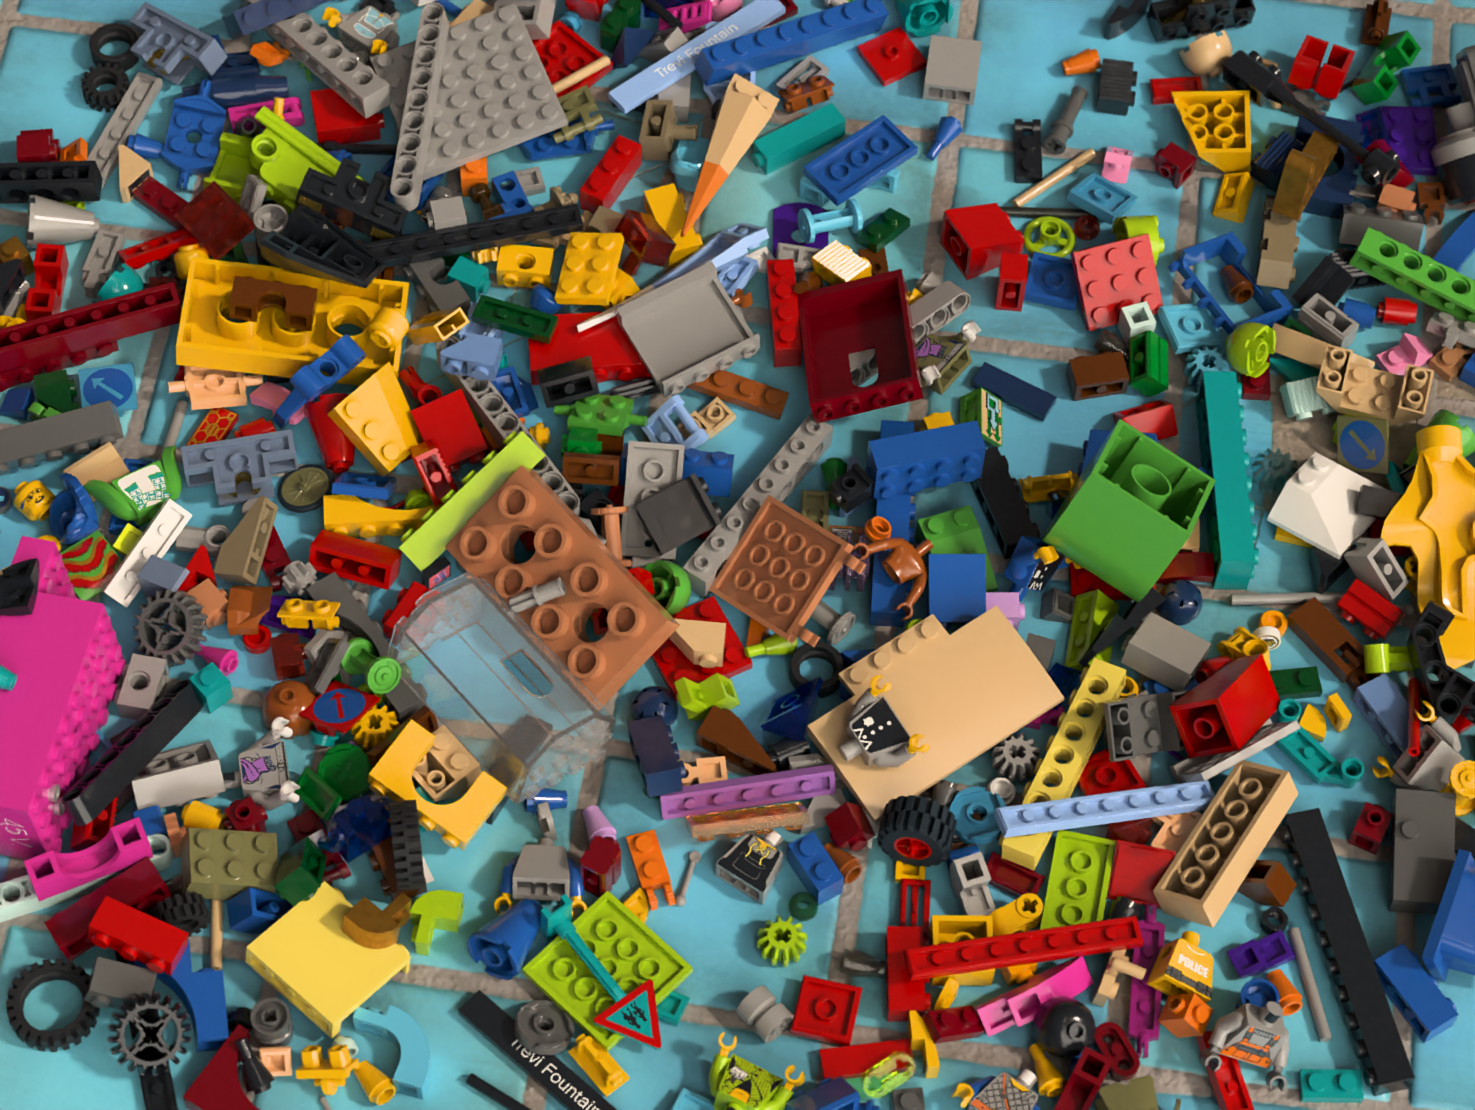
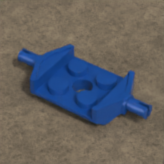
M201 79L197 95L174 99V107L165 146L161 153L162 160L169 167L178 171L179 177L176 188L181 190L182 186L183 191L187 190L189 177H192V174H206L213 170L220 145L219 139L222 135L226 119V110L208 97L212 82L207 80L205 83V79ZM191 133H198L202 139L200 142L193 144L186 138Z
M581 117L568 123V125L570 127L578 122L583 121V119ZM613 119L604 120L603 123L595 126L596 129L590 132L586 130L577 134L569 142L564 140L557 144L556 141L550 139L553 136L552 134L562 130L559 128L517 144L516 147H519L526 159L530 161L590 153L593 150L596 136H599V131L614 130Z

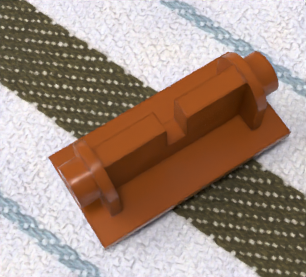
M816 75L811 77L809 81L800 84H790L786 89L777 92L786 100V102L782 103L784 111L794 113L808 107L806 98L810 99L812 106L830 100V97L833 96L831 87L835 85L826 76Z

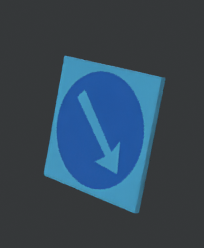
M133 362L78 370L82 408L110 400L117 406L119 417H122L124 411L138 409Z

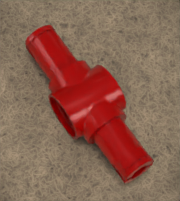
M409 366L407 370L403 369L399 373L398 377L411 391V397L416 402V408L427 404L424 402L426 400L434 401L442 397L441 390L437 386L429 385L427 382L424 383L413 366Z

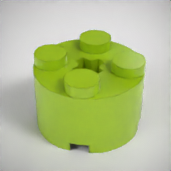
M1157 216L1117 217L1113 222L1111 234H1116V240L1144 233L1149 234L1156 267L1159 253L1164 252V240L1162 237H1159Z

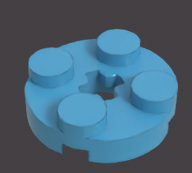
M980 786L968 787L958 792L949 808V811L954 814V819L957 821L954 834L966 845L987 844L1001 836L1002 832L995 819L994 812L996 808L1006 807L1004 800L997 793L992 794L986 791V788ZM974 810H977L979 814H985L981 821L971 818Z

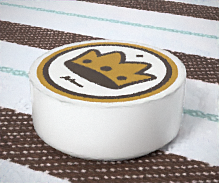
M1259 627L1252 633L1268 644L1269 651L1276 649L1281 644L1280 631L1274 627Z

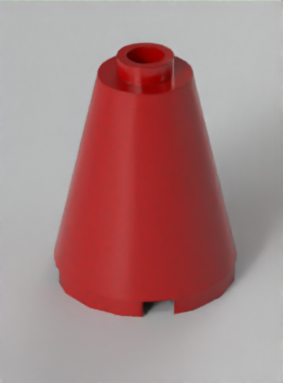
M347 393L319 396L320 401L315 403L307 401L304 404V413L327 469L332 470L333 473L347 472L349 467L354 465L355 445L328 416L332 409L350 395Z

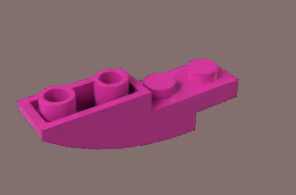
M1083 956L1074 957L1028 978V983L976 1006L975 1010L986 1035L989 1037L1013 1025L1020 1027L1033 1021L1035 1017H1038L1041 1011L1040 1007L1046 1001L1053 997L1061 996L1074 998L1094 982Z

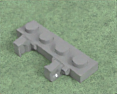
M1434 312L1426 331L1445 337L1442 346L1452 349L1455 343L1458 342L1475 348L1474 322H1463L1455 319L1449 313Z

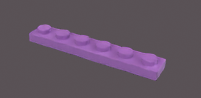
M833 764L682 786L683 791L659 795L662 819L666 820L836 794L835 773Z

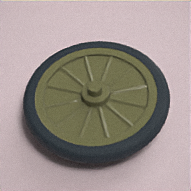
M320 465L300 466L298 469L289 472L282 479L278 487V499L282 506L289 511L297 513L313 511L324 505L323 495L333 494L332 484L335 481L334 477L328 469Z

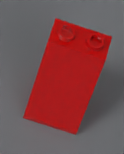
M1260 653L1236 658L1172 703L1169 708L1189 758L1239 751L1275 713L1281 701L1264 657Z

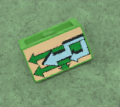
M981 387L961 396L960 423L977 420L983 440L995 447L997 446V448L1002 446V401Z

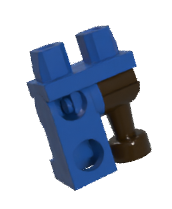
M514 171L492 178V194L495 200L499 202L497 205H493L489 199L491 191L487 184L480 183L469 190L472 202L479 204L482 209L483 221L534 212ZM510 181L509 185L500 187L503 182Z

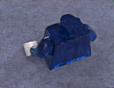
M378 794L372 797L364 795L359 799H353L348 802L347 807L333 815L331 830L328 836L321 829L308 837L321 850L331 853L339 852L348 864L392 835L391 825L387 821V819H390L389 802L391 801L386 795L381 797Z

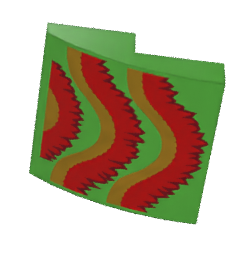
M98 530L60 553L65 569L68 570V577L71 584H73L76 597L86 601L102 593V589L122 563L121 558Z

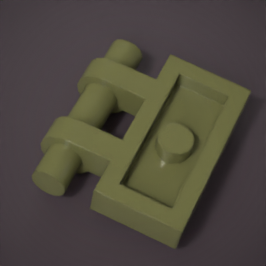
M587 85L558 98L568 123L581 117L583 121L570 127L569 125L561 127V131L552 135L557 144L564 140L569 142L574 139L575 135L586 130L590 132L596 129L595 126L604 122L600 113L591 117L589 113L598 110V107Z

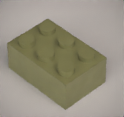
M188 828L180 843L182 896L185 892H190V895L196 892L198 895L201 894L204 899L230 900L249 887L276 894L274 882L278 869L277 833Z

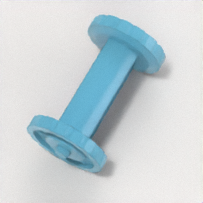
M853 198L846 200L844 209L812 215L807 208L800 209L798 212V227L803 241L809 244L814 242L816 234L849 227L853 234H857L863 229V217L859 204Z

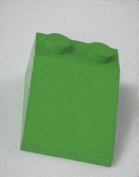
M970 505L917 521L915 538L918 545L926 539L930 540L933 544V548L923 555L925 561L928 554H985L986 592L998 591L982 532Z

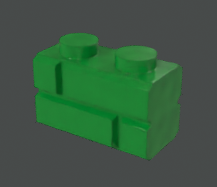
M1151 330L1130 337L1129 386L1139 390L1146 397H1151L1168 390V342L1158 337Z

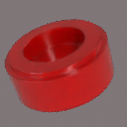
M259 625L258 634L243 635L245 649L252 654H262L268 651L272 645L270 630L263 625Z

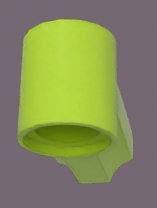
M1389 644L1363 645L1365 674L1413 670L1407 646H1389Z

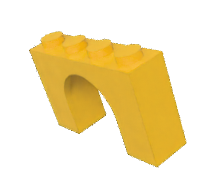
M411 719L369 773V787L379 796L384 797L386 795L395 802L416 800L419 824L428 831L434 829L442 835L441 839L448 846L454 849L459 847L461 850H464L504 798L507 787L483 771L466 794L454 803L437 805L424 800L414 788L412 774L434 745L435 736Z

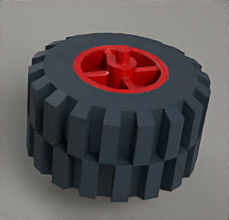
M908 795V797L899 796L897 799H891L885 805L877 843L885 854L904 864L917 867L937 866L941 862H945L950 854L957 821L954 819V814L948 811L949 809L946 806L939 804L935 800L915 795Z

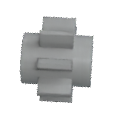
M299 560L293 561L283 570L284 576L282 580L284 582L282 585L289 594L295 591L300 596L306 595V588L316 583L317 577L315 574L317 571L310 562L304 565Z

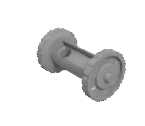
M822 600L819 601L810 616L829 631L827 641L832 645L839 643L848 634L856 619V615L850 611L841 616Z

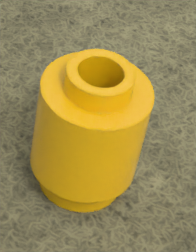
M194 800L191 804L187 803L181 813L183 826L187 829H225L223 822L227 820L225 814H222V810L200 801Z

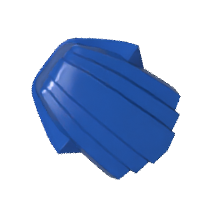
M64 473L59 477L66 489L59 492L50 504L49 525L51 532L56 536L57 540L69 545L88 537L97 531L99 526L95 507L87 491L75 476H72L71 473Z

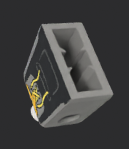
M768 830L762 839L752 833L746 834L716 863V876L763 905L783 865V853L777 849L782 843L783 838L773 830Z

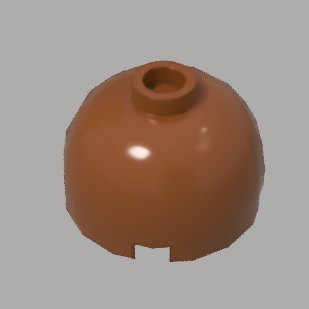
M285 680L273 685L266 692L262 701V718L267 730L270 731L272 729V723L276 718L283 717L289 720V723L284 727L291 728L293 733L291 737L285 738L281 736V738L287 740L293 739L292 736L302 734L303 737L309 734L310 729L316 726L313 721L300 717L299 713L306 709L316 698L314 692L305 683L295 680Z

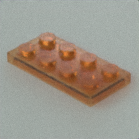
M801 802L685 816L686 828L692 838L697 837V841L715 839L714 835L726 834V837L729 838L741 837L744 835V831L755 830L756 834H766L773 832V828L784 826L785 830H798L803 828L802 824L810 823L809 812Z

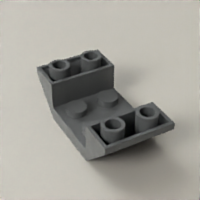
M1191 690L1145 694L1105 701L1104 712L1110 762L1133 759L1137 755L1160 751L1186 750L1169 706Z

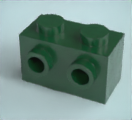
M308 836L280 856L274 887L277 894L282 899H287L293 906L302 900L308 901L311 899L318 888L321 887L327 856Z

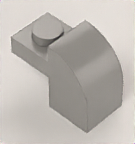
M982 852L953 860L949 868L950 879L955 898H959L964 915L988 916L996 910L987 885L991 881V877Z

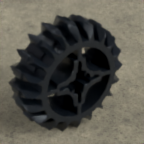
M146 991L142 992V1002L139 1003L137 998L131 995L129 998L133 1005L128 1008L125 1003L121 1002L119 1006L124 1011V1014L121 1016L113 1012L111 1015L119 1023L118 1025L108 1024L107 1027L108 1030L117 1032L116 1035L107 1037L109 1043L118 1042V1045L114 1046L110 1051L113 1055L123 1052L117 1062L122 1065L129 1059L130 1062L127 1070L130 1072L136 1068L137 1064L139 1065L140 1075H145L147 1066H150L152 1075H157V1065L159 1064L167 1072L170 1068L166 1061L171 1059L175 1064H179L180 1060L174 1054L177 1051L181 1054H186L188 1051L183 1046H180L181 1042L190 1043L192 1039L190 1036L183 1035V1032L190 1031L192 1026L190 1024H181L189 1016L186 1012L176 1014L182 1007L179 1002L169 1007L172 1001V997L169 995L164 997L162 1003L160 1002V993L157 991L154 992L152 1000H149ZM150 1008L164 1011L160 1017L157 1016L151 1021H146L137 1014L141 1010ZM172 1019L174 1038L171 1045L168 1046L162 1038V1032L167 1023ZM130 1020L137 1028V1035L132 1040L133 1043L127 1048L124 1034L126 1025ZM140 1022L152 1029V1026L156 1027L154 1034L160 1041V1044L147 1038V1041L143 1040L145 1033L143 1032L144 1029L139 1025ZM147 1046H155L162 1052V1054L152 1058H142L135 1055L139 1050L142 1051Z

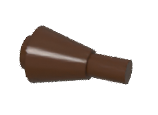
M804 272L800 275L797 284L794 286V291L801 294L806 291L823 288L822 278L816 272Z

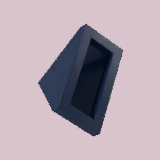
M624 27L611 57L613 69L627 68L655 35L654 31Z

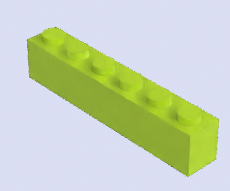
M514 430L503 441L505 447L498 454L493 450L482 460L485 466L478 473L473 469L461 480L464 486L457 493L452 489L441 499L444 505L437 512L433 508L430 509L420 519L423 525L415 531L411 527L400 538L403 544L399 546V549L421 572L446 550L445 546L521 465L532 469L546 456L523 431L517 434Z

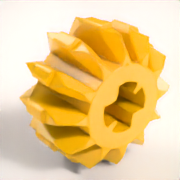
M386 704L381 709H377V705H374L371 710L351 727V734L354 736V742L362 745L363 749L368 751L397 729L400 723L397 721L395 711L389 712Z

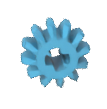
M1206 345L1202 350L1195 348L1192 354L1186 357L1184 376L1188 377V384H1197V391L1203 371L1230 370V364L1226 360V353L1218 354L1217 347L1209 350Z

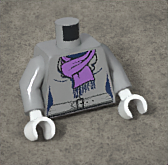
M283 717L276 718L272 723L270 731L244 752L238 754L240 770L223 772L225 790L242 787L244 799L251 796L256 805L261 804L268 811L274 810L286 803H297L299 801V796L294 791L300 789V786L290 781L284 740H281V736L288 738L293 733L291 728L284 727L289 723V720Z

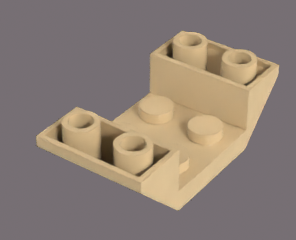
M1326 344L1315 391L1338 413L1354 417L1387 419L1390 426L1424 418L1434 370L1407 364L1402 376L1351 363L1353 350Z

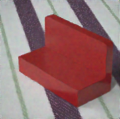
M1164 399L1112 413L1115 424L1121 419L1140 432L1156 433L1157 441L1178 434L1173 404Z

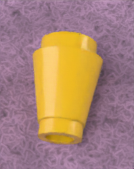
M368 1061L360 1062V1067L354 1069V1074L370 1102L377 1105L389 1102L396 1093L393 1080Z

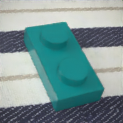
M1300 1069L1298 1073L1301 1102L1362 1103L1364 1099L1361 1070Z

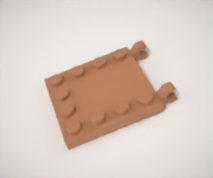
M768 495L709 588V591L793 644L795 639L799 637L815 647L820 637L804 628L807 620L843 564L859 574L862 573L866 564L850 554L854 546Z

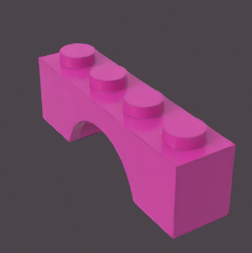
M137 817L111 827L101 841L87 849L74 853H58L51 850L24 861V864L40 902L130 867L147 856L149 859L153 858V854L140 818Z

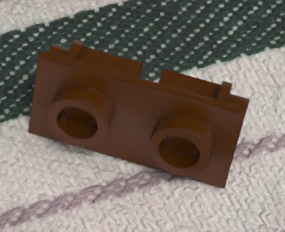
M1374 0L1373 5L1367 4L1360 44L1378 47L1383 38L1388 35L1392 8H1388L1389 3L1387 0Z

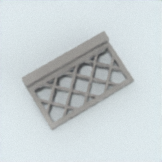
M1269 718L1239 751L1195 758L1187 756L1169 766L1177 784L1206 781L1235 766L1236 763L1246 760L1275 744L1278 740L1300 729L1297 720L1272 723Z

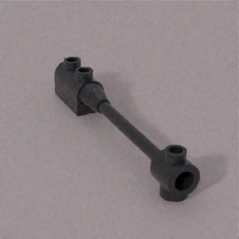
M1239 50L1222 64V80L1237 91L1250 90V100L1256 105L1262 107L1267 101L1271 100L1293 109L1362 159L1364 162L1361 176L1368 185L1376 187L1379 183L1387 185L1398 174L1400 158L1395 151L1389 149L1384 153L1380 149H1375L1369 152L1298 101L1297 97L1282 82L1280 78L1282 73L1275 65H1270L1266 68L1261 64L1262 58L1256 51H1251L1247 54L1243 50Z

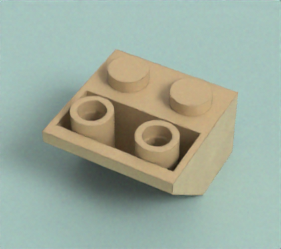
M442 725L432 733L435 736L434 745L412 774L413 779L434 802L460 797L470 789L481 774V766L448 728Z

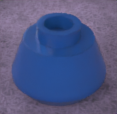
M537 284L532 287L529 303L532 305L530 309L554 315L564 307V304H557L554 298L555 292L546 286Z

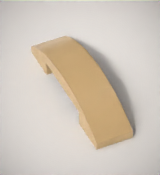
M1273 324L1272 328L1276 334V353L1321 369L1325 347L1329 343L1279 324ZM1354 353L1352 355L1351 363L1370 368H1373L1375 362Z

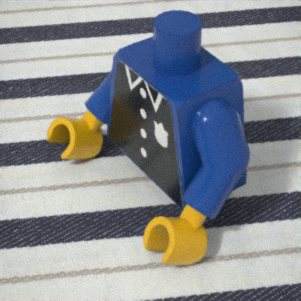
M1021 536L1004 572V575L1013 581L1008 592H1019V602L1023 601L1028 590H1044L1056 570L1069 567V564L1073 562L1056 551L1054 546H1048L1042 542V538ZM1073 562L1075 569L1083 568L1080 565Z

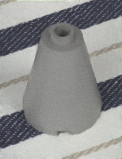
M29 195L28 203H30V210H27L26 225L27 248H37V243L57 245L93 239V234L98 233L99 218H94V212L38 195Z

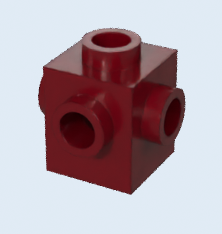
M251 796L244 800L238 799L232 802L228 808L224 809L227 820L223 822L225 830L267 832L265 821L268 820V816L261 804L256 805Z

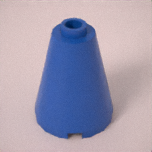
M524 898L474 932L467 941V947L476 964L480 960L487 966L484 970L486 973L501 980H511L520 972L540 929L542 905L534 899Z

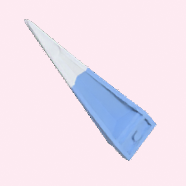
M740 222L718 232L685 261L648 287L612 308L578 324V332L617 316L616 308L711 261L715 265L717 272L740 262L748 253L747 249L756 248L761 245V241L769 238L767 229Z

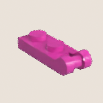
M284 98L283 111H288V113H283L284 121L293 127H299L305 123L304 114L300 111L302 109L300 98ZM274 100L228 108L233 134H236L235 125L240 117L245 115L255 117L263 106L272 111ZM250 122L243 126L247 131H251L254 128ZM261 123L262 130H264L266 126Z

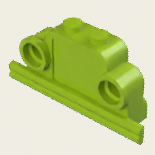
M263 106L254 118L267 128L262 134L257 135L252 140L249 161L254 168L260 170L258 179H261L268 186L265 197L274 200L291 215L292 211L298 207L295 204V200L308 168L334 178L341 162L267 107ZM359 175L356 176V178L365 181Z

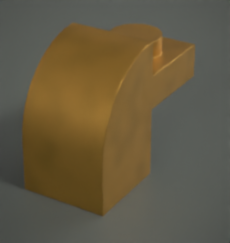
M401 893L382 911L364 896L344 914L342 932L357 944L366 948L383 949L390 947L398 942L400 928L407 923L411 916L410 907L412 899Z

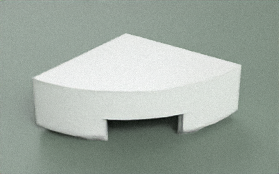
M766 246L746 255L758 260L760 268L757 272L766 273L767 260H775Z

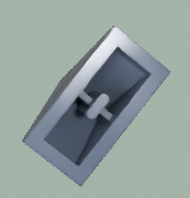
M151 555L137 575V578L147 599L149 596L156 597V591H164L166 593V590H172L173 594H175L190 571L182 566Z

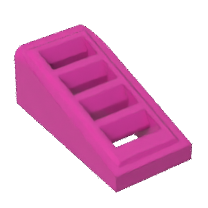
M705 0L667 8L666 10L683 23L680 30L685 34L711 22L712 2ZM659 17L658 28L660 31L672 28Z

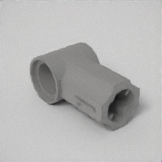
M214 525L209 529L185 526L176 538L175 547L177 551L196 553L200 545L206 547L208 554L216 559L223 544L216 543L220 541L225 542L230 535V531L223 525Z

